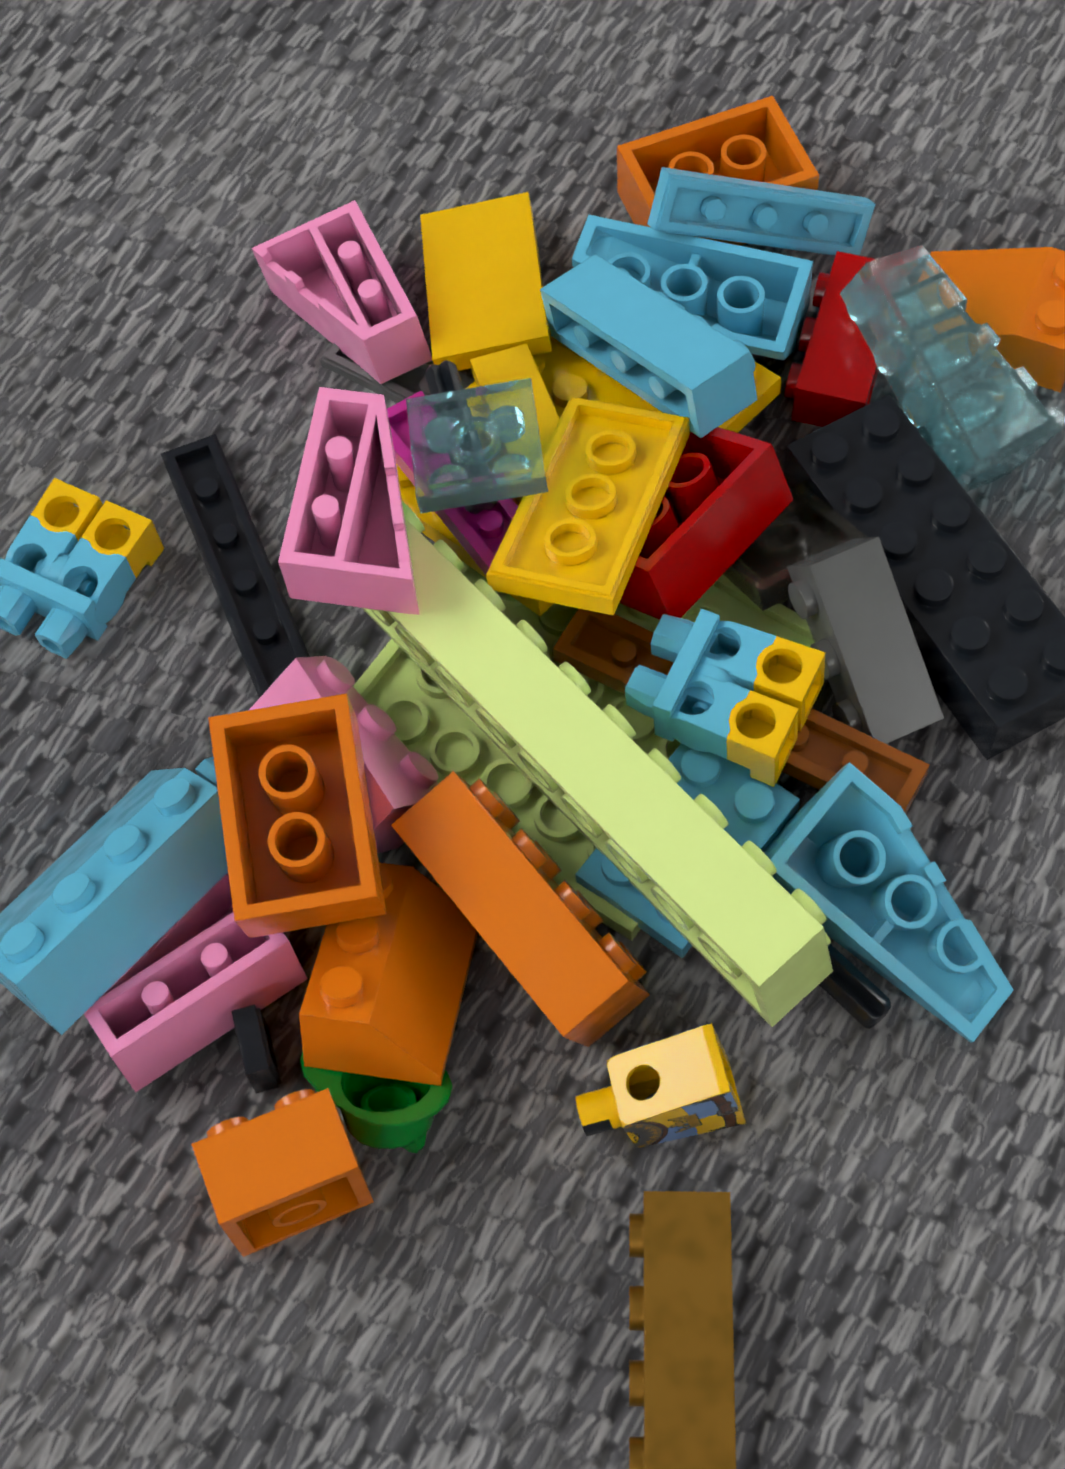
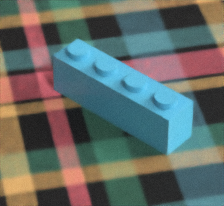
M595 254L540 289L550 333L554 339L661 412L690 418V432L699 438L704 437L758 400L753 373L755 371V361L749 349L742 342L731 340L709 326L702 317L698 315L693 316L671 302L664 293L654 291L633 278L624 268H617Z

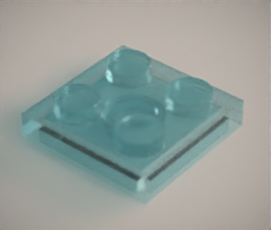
M531 378L406 399L415 493L420 514L548 492Z

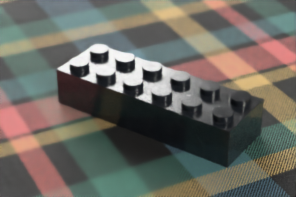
M890 394L786 445L783 473L792 497L830 549L856 538L879 537L932 686L986 760L1065 718V616Z

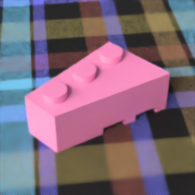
M355 200L252 248L270 290L332 344L335 343L345 355L380 384L432 361V355L418 317Z
M319 387L278 560L289 597L292 599L419 615L392 433L385 397L382 394Z
M327 656L295 658L249 710L347 693L358 720L377 853L399 848L404 841L391 824L439 784L437 782V771L423 756L409 751L394 734L396 726L382 709L373 704H368L353 687L355 684L354 677L343 664Z
M227 873L115 982L84 1015L133 1090L138 1092L235 1027L232 1016L233 1010L255 1005L256 1008L262 1010L308 978L283 932L249 938L234 921L229 875Z

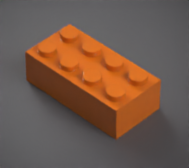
M453 771L391 826L560 1034L569 1040L589 1047L650 995L638 981L647 971L621 941L618 942L610 933L606 934L603 938L595 928L604 920L578 890L575 891L566 880L560 885L555 882L553 878L562 870L547 851L536 840L533 841L523 829L519 830L516 834L514 833L512 828L520 820L495 791L492 792L480 778L470 785Z

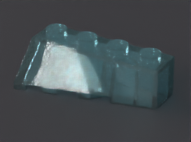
M923 245L866 262L840 292L849 316L857 324L874 356L878 369L887 379L903 412L966 492L1009 475L1065 427V416L1057 407L1047 410L1033 392L1038 384L1024 367L1013 369L996 349L1001 339L988 323L977 324L965 311L967 298Z

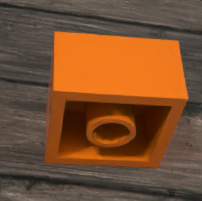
M328 1088L317 1093L312 1089H304L288 1094L275 1103V1110L248 1120L246 1117H234L224 1120L208 1130L207 1138L191 1144L218 1223L243 1257L374 1202L345 1125Z

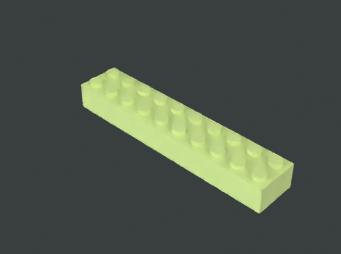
M402 501L419 615L367 608L362 609L579 831L619 869L629 882L762 1018L773 1027L833 972L828 949L831 940L822 926L827 921L822 910L799 888L789 894L772 877L777 870L767 855L749 840L740 846L724 830L729 825L728 821L715 804L703 794H699L693 800L677 784L682 778L673 764L655 748L646 754L632 740L636 733L626 718L610 704L601 710L587 696L591 692V688L580 673L566 661L557 667L544 654L548 647L535 629L523 619L514 625L502 613L506 606L491 586L482 579L472 584L461 573L465 567L456 553L441 539L432 545L421 534L425 530L422 522Z

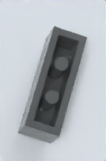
M879 537L852 539L787 566L792 583L788 586L789 597L796 613L802 619L807 620L815 642L810 647L826 652L824 679L829 680L837 702L832 706L835 720L887 744L944 719Z

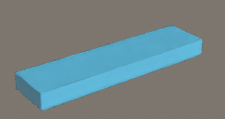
M662 167L647 224L654 231L827 255H836V252L840 251L860 256L875 203L865 197Z

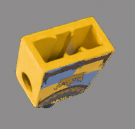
M712 1023L612 1056L606 1061L612 1086L576 1095L577 1110L586 1136L623 1127L637 1148L746 1124L729 1059ZM656 1092V1094L653 1097L646 1100V1098L649 1095Z

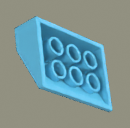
M186 768L151 770L0 913V983L61 1035L228 873L217 787Z

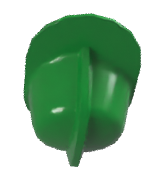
M303 1052L300 1058L304 1077L317 1092L329 1089L336 1107L341 1111L348 1132L361 1144L376 1149L402 1147L411 1153H418L422 1150L434 1115L449 1102L453 1088L446 1070L441 1086L305 1067Z

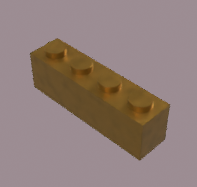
M644 1191L643 1214L629 1213V1258H644V1286H629V1331H644V1360H629V1406H644V1437H629V1469H736L730 1192Z

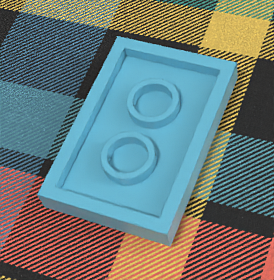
M681 743L668 759L682 778L677 784L693 800L699 794H703L711 800L728 821L729 825L724 830L740 846L749 840L764 852L799 809L800 799L777 783L775 787L753 779L750 777V769L711 752L698 751ZM597 848L576 872L575 877L578 884L606 900L637 922L641 930L681 958L692 947Z

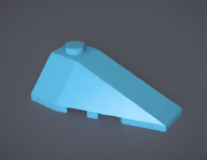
M588 215L572 257L573 267L596 254L617 268H624L633 278L650 289L664 293L671 302L693 316L698 315L702 317L709 326L731 340L742 342L751 354L784 360L795 350L809 307L813 261L695 236L654 231L651 227Z
M849 762L786 823L764 851L777 870L772 877L789 894L799 888L819 906L827 918V921L822 926L831 939L969 1042H974L1014 989L972 921L964 918L943 883L946 881L944 875L935 861H929L910 830L913 825L902 807Z

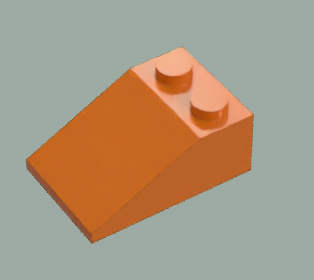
M1053 247L931 251L895 334L894 341L1061 393L1065 383V251Z

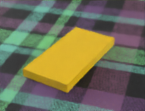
M529 192L420 215L433 364L440 365L443 361L448 360L456 364L458 371L470 369V359L526 343L532 356L551 352L549 325L540 289L543 288Z
M570 396L487 571L488 585L497 592L614 616L690 436V418Z

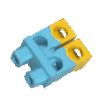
M54 478L11 544L5 560L0 558V629L15 636L20 635L34 613L40 614L46 618L35 633V637L40 645L48 651L65 659L74 652L85 636L98 641L107 628L106 623L118 613L125 599L126 592L145 565L152 567L165 549L153 521L107 500L103 504L100 497Z
M702 608L695 622L663 614L653 633L650 643L651 654L671 661L673 665L668 675L642 665L635 667L625 687L626 705L645 716L653 718L655 735L672 742L676 739L689 748L711 752L750 769L751 778L775 787L797 741L798 731L802 730L824 684L826 652L740 623L720 621V615Z

